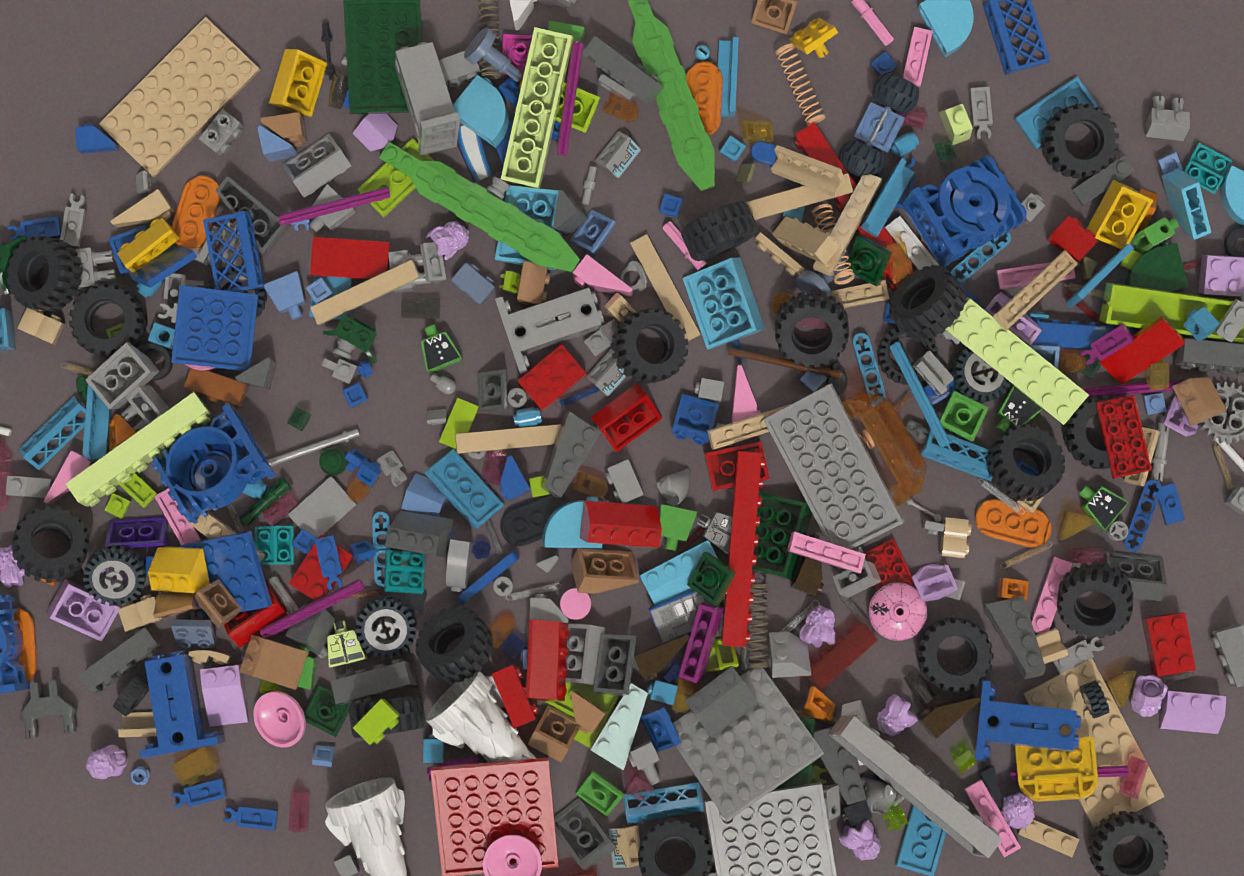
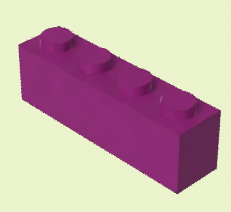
M707 600L699 604L678 677L694 683L704 678L724 606H715Z

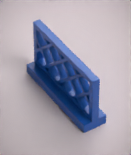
M987 0L983 4L1005 76L1016 71L1050 62L1031 0H1025L1026 5L1024 8L1015 4L1016 0ZM1000 2L1010 5L1007 13L1000 9ZM1013 7L1022 12L1018 19L1009 15ZM1024 14L1031 18L1030 26L1021 22ZM1007 18L1016 23L1013 30L1006 27L1005 21ZM1018 25L1027 30L1024 37L1015 33ZM1029 32L1036 35L1037 41L1035 44L1026 39ZM1012 36L1021 41L1018 48L1011 44ZM1024 43L1033 48L1030 55L1021 51ZM1035 50L1042 53L1043 60L1038 61L1032 57ZM1018 54L1027 59L1024 65L1018 66L1016 59Z
M240 211L234 214L204 219L203 224L215 289L221 290L220 283L223 278L231 282L229 288L223 291L241 292L264 288L251 212ZM232 218H236L238 224L234 231L226 226ZM216 222L221 225L216 235L210 231L209 223ZM224 228L232 233L227 242L219 238ZM235 236L241 241L238 250L230 245ZM216 240L224 244L220 253H217L213 247ZM227 248L235 252L231 261L222 256ZM238 255L244 258V265L241 269L233 264ZM220 258L228 263L223 273L217 269V263ZM231 266L239 271L234 280L226 275ZM242 274L247 277L249 286L242 287L236 283Z

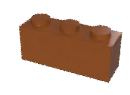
M190 368L184 387L189 389L188 393L190 394L194 392L199 396L201 393L207 395V400L217 403L219 399L225 402L224 405L229 403L235 409L236 406L242 407L249 385L207 370Z

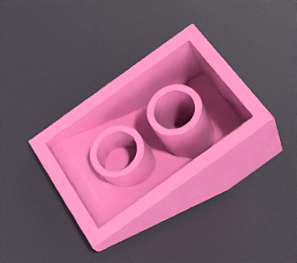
M586 255L573 271L574 283L582 289L586 287L599 292L619 293L625 297L633 295L631 287L589 255Z

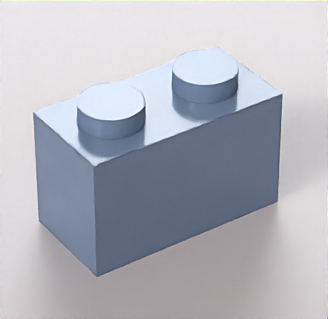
M465 263L451 281L482 307L496 290L493 286L495 282L488 276L482 277L479 274L480 270L475 265L471 264L469 266Z

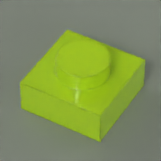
M113 493L105 511L123 519L132 501Z

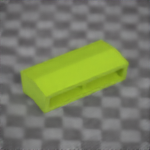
M457 398L439 442L456 449L455 434L469 432L479 406Z

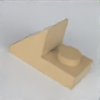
M616 293L604 306L607 312L619 323L624 321V318L636 313L619 293Z

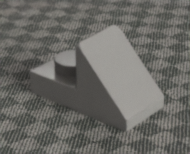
M615 319L601 326L596 333L584 341L595 357L610 347L611 343L615 341L613 334L614 331L618 330V323Z

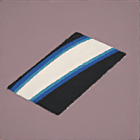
M465 125L459 127L457 146L473 182L502 171L504 165L496 148Z

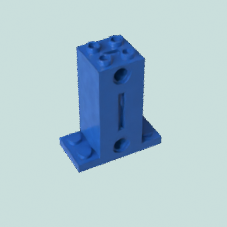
M185 651L169 653L170 657L166 658V654L152 656L150 661L145 662L158 742L145 745V749L139 751L140 758L212 746L225 742L224 734L218 735V731L204 734L192 657L185 654ZM168 663L172 666L171 671L168 670ZM179 733L183 734V740L179 738Z
M983 680L976 760L986 762V758H990L991 746L988 745V742L1075 752V748H1079L1080 737L1076 735V730L1081 728V716L1078 715L1076 710L992 701V699H996L994 684L991 681ZM993 718L999 719V724L996 727L990 726V720ZM1063 726L1071 728V732L1068 735L1061 734L1060 730Z

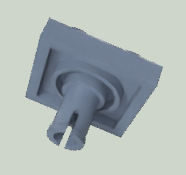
M193 611L191 613V620L172 619L171 627L177 647L185 649L190 647L202 649L216 648L217 641L212 621L202 620V612L197 611V616H195L196 611Z

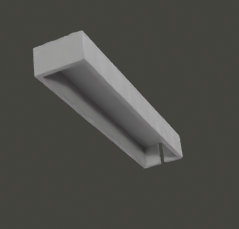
M857 715L840 717L828 733L830 737L971 854L990 858L1002 841L994 828L984 825V820L976 814L972 815L964 803H958L954 800V795L946 789L942 790L939 787L938 781L924 775L925 771L921 767L912 765L909 762L910 758L901 752L899 754L894 750L895 746L891 742L882 740L879 737L880 733L873 728L869 729L864 725L866 722Z

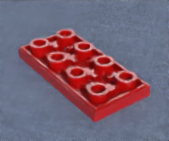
M313 237L310 275L365 280L374 278L388 271L390 242Z
M1160 317L1132 336L1135 340L1134 342L1104 360H1099V363L1123 385L1186 344V342L1163 317Z
M1135 395L1095 403L1112 479L1152 471Z
M894 538L863 552L866 554V561L875 564L881 582L873 585L876 592L881 587L890 583H905L916 589L912 575ZM898 608L896 610V614L899 616L902 615L903 610L901 608Z

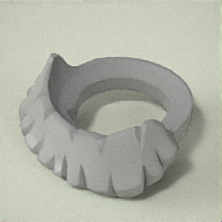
M631 261L621 272L620 280L624 282V276L628 271H637L640 275V280H638L636 285L629 287L633 291L638 290L642 292L647 287L646 274L639 262Z

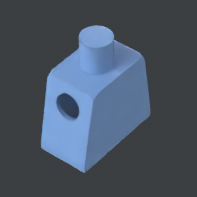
M296 271L264 284V288L279 312L285 313L288 311L292 320L302 317L299 307L306 304V298L300 273Z

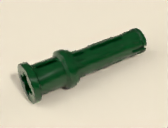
M280 476L278 478L279 481L271 488L268 487L266 494L240 516V519L247 526L273 502H279L280 497L284 493L292 490L291 485L283 477Z

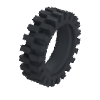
M898 326L890 330L881 340L877 358H879L878 364L882 368L881 371L887 375L888 379L894 380L893 382L906 385L908 383L902 371L895 367L890 355V346L900 338L908 337ZM935 339L917 340L923 346L925 353L931 351L938 359V347L935 345ZM915 371L919 381L921 382L922 380H924L920 376V374L917 371Z

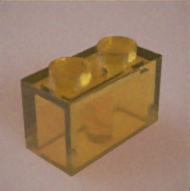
M206 746L178 761L171 767L182 786L186 784L192 786L200 781L198 777L203 774L207 777L216 772L215 767L220 764L210 746Z

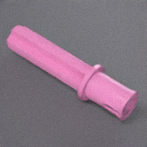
M853 0L851 2L861 14L860 17L865 19L885 46L889 45L894 38L872 11L873 8H870L864 0Z
M671 221L663 226V230L685 255L684 258H688L697 271L707 264L704 260L695 261L691 258L681 232Z

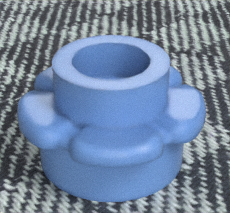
M138 766L132 770L130 776L135 785H145L148 782L150 773L145 767Z

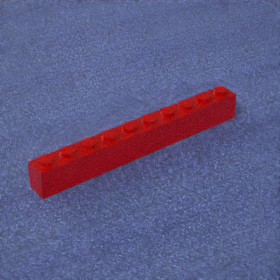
M815 123L795 134V141L793 143L798 151H802L805 156L840 168L843 175L848 174ZM850 177L851 185L854 192L856 184ZM853 193L834 198L837 203L835 206L840 214H842ZM869 205L856 229V233L858 234L857 236L862 235L892 252L883 277L886 276L890 282L888 286L894 292V290L898 289L900 282H903L908 275H912L914 271L884 226L877 237L860 228L871 209Z
M737 450L727 565L736 574L725 593L721 644L723 646L746 647V642L750 641V631H747V624L751 623L752 618L749 604L753 603V592H750L751 584L754 585L755 573H752V565H756L757 554H754V546L758 545V534H755L756 526L759 527L760 523L757 507H761L762 496L758 495L759 488L763 486V476H760L761 468L764 469L765 457H762L761 452Z

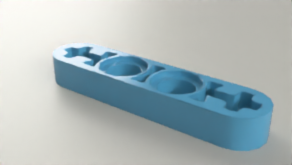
M1010 233L1002 234L1006 236L1004 239L1006 243L1001 241L997 245L998 250L993 243L999 238H994L992 240L993 243L989 241L968 255L951 270V274L955 276V271L960 272L965 267L970 274L966 271L961 276L962 280L960 278L957 279L960 283L965 282L1010 243ZM984 246L992 248L993 252L990 256L983 254L982 249ZM970 258L977 259L978 266L976 268H971L968 265Z
M858 333L852 339L853 350L868 400L872 405L878 406L885 401L886 393L870 339L866 334ZM858 337H861L862 340H866V342L863 344L864 350L868 348L869 351H864L861 354L858 353V351L862 350L861 345L856 344V341H858ZM863 355L871 357L870 365L862 364L861 357ZM869 373H873L877 377V381L874 384H870L866 380V376ZM879 384L880 388H876L877 394L882 395L879 399L880 402L872 399L875 393L873 389L870 391L869 387H875Z
M377 512L372 519L373 547L376 549V556H374V579L377 585L384 587L382 580L378 579L379 576H382V570L378 571V567L384 568L385 564L378 562V556L381 553L386 554V551L392 550V548L377 543V537L380 534L387 536V532H376V528L380 529V523H377L376 519H379L380 515L386 518L387 521L383 523V529L387 528V532L388 527L391 525V520L387 513Z

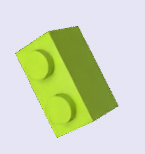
M383 698L353 729L369 745L374 742L378 744L385 737L383 733L388 728L392 730L399 723L397 718L400 714Z

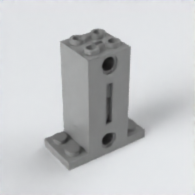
M422 42L414 47L409 48L406 46L398 49V51H395V68L418 139L420 156L457 147L460 117L458 112L455 113L433 42Z
M589 288L512 313L508 300L504 301L503 297L495 299L521 376L528 373L527 369L530 368L525 354L599 330L602 323H604L601 310L596 309L598 301L595 292H590ZM584 308L591 309V313L588 315H584L581 311ZM519 330L526 331L522 337L516 336V333Z

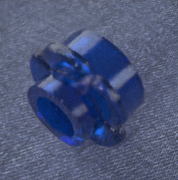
M478 541L473 546L472 553L476 559H486L490 555L491 547L488 543H484V541Z

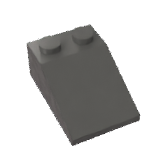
M580 798L554 817L556 833L578 865L586 872L617 848Z

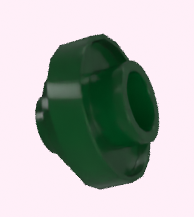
M329 448L321 454L319 465L324 473L330 476H337L346 470L348 460L345 459L346 454L343 450Z

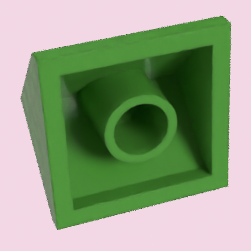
M953 391L941 412L939 420L944 428L973 442L988 407Z
M592 770L576 795L605 816H608L624 796V791L595 770Z

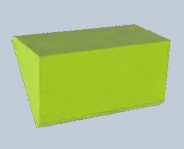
M565 82L556 115V121L560 123L567 85ZM577 88L572 128L584 133L587 132L595 117L600 97Z

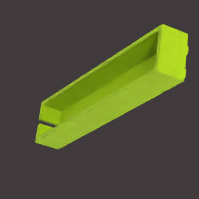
M1106 282L1103 300H1106L1107 303L1102 304L1100 321L1109 324H1125L1130 327L1145 328L1160 317H1163L1179 334L1192 335L1183 326L1188 320L1187 315L1194 309L1198 311L1205 307L1220 323L1234 301ZM1244 325L1233 341L1244 343ZM1215 332L1207 337L1225 340Z

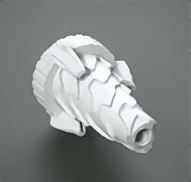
M480 671L475 672L474 676L470 679L465 678L462 682H455L436 701L426 716V721L433 727V735L437 739L460 749L466 743L476 755L480 753L488 762L537 759L521 740L518 730L506 719L508 715L501 709L505 706L493 677L484 676Z
M378 778L362 782L338 793L325 804L328 812L325 820L326 826L344 846H348L352 842L357 858L361 857L367 873L371 876H407L403 856L405 850L399 836L402 834L399 824H403L405 799L403 791L397 788L394 779Z

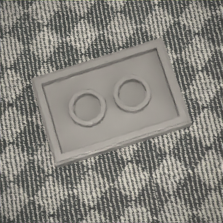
M331 476L288 515L301 530L304 529L314 537L319 538L320 535H324L357 504Z

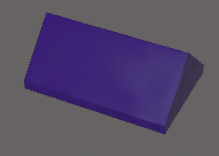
M165 516L111 519L105 546H108L109 549H111L112 545H117V549H120L121 546H125V549L170 546L168 520Z

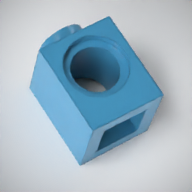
M1203 307L1198 311L1196 309L1191 311L1187 315L1188 320L1183 326L1200 342L1214 332L1219 322Z
M154 322L148 341L173 349L175 329ZM169 332V340L163 342L162 335Z
M655 680L654 683H650L648 694L651 695V700L673 705L678 685Z
M429 734L428 738L423 739V763H443L444 742L437 739L433 734Z

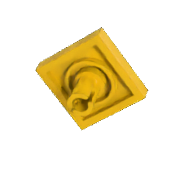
M818 18L812 20L803 30L795 32L789 41L808 55L815 50L817 57L822 58L825 57L823 52L825 55L829 53L824 43L836 35L838 31L835 26Z

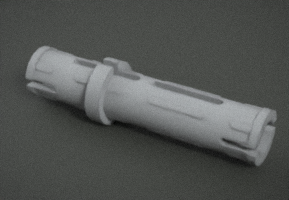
M1158 423V431L1160 433L1154 451V458L1151 461L1153 466L1150 480L1163 482L1164 466L1167 465V460L1165 459L1170 430L1163 423Z

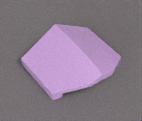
M369 114L354 130L353 135L372 152L385 148L388 142L391 143L394 140L398 125L387 114Z
M1174 396L1166 409L1167 412L1163 415V424L1184 436L1196 434L1198 424L1190 427Z
M930 564L921 567L912 577L921 601L939 600L958 590L948 565Z

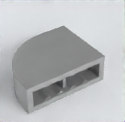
M450 540L446 586L451 587V591L462 592L463 589L468 588L474 543Z

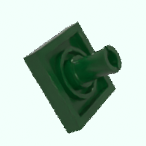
M859 235L855 239L847 262L851 266L847 269L853 270L854 275L877 287L882 282L892 252Z
M704 552L687 586L713 605L719 606L736 572L709 552Z
M319 685L304 713L305 720L312 726L337 737L349 714L348 709L354 702L342 705L335 704L333 691Z

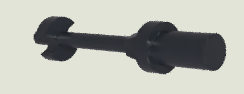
M323 23L321 41L325 42L328 66L324 73L329 76V80H333L332 75H335L336 71L331 68L329 43L333 39L330 36L329 23Z

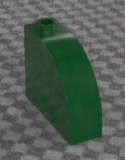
M1170 241L1159 244L1158 248L1152 249L1140 256L1128 271L1125 285L1169 292L1188 288L1178 244H1171Z

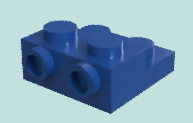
M682 394L671 433L675 434L677 439H693V442L698 445L708 443L709 436L707 430L713 428L719 404Z

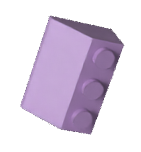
M1167 690L1165 697L1161 700L1160 729L1219 733L1225 717L1226 696Z

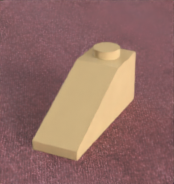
M157 189L110 222L115 227L152 223L156 219H169L174 210L163 193Z

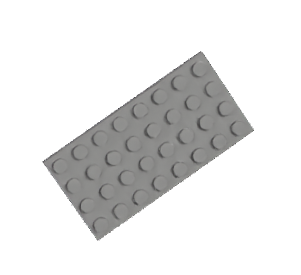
M832 383L763 419L828 543L853 549L905 522Z

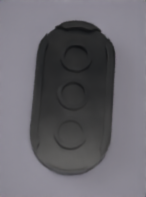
M549 495L508 511L502 519L500 526L502 536L508 543L514 546H525L542 540L543 529L550 515L558 507L571 501L564 496L556 498Z

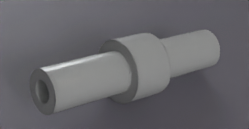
M589 167L587 180L584 181L582 204L589 205L591 193L594 191L596 184L594 182L597 171L596 167Z

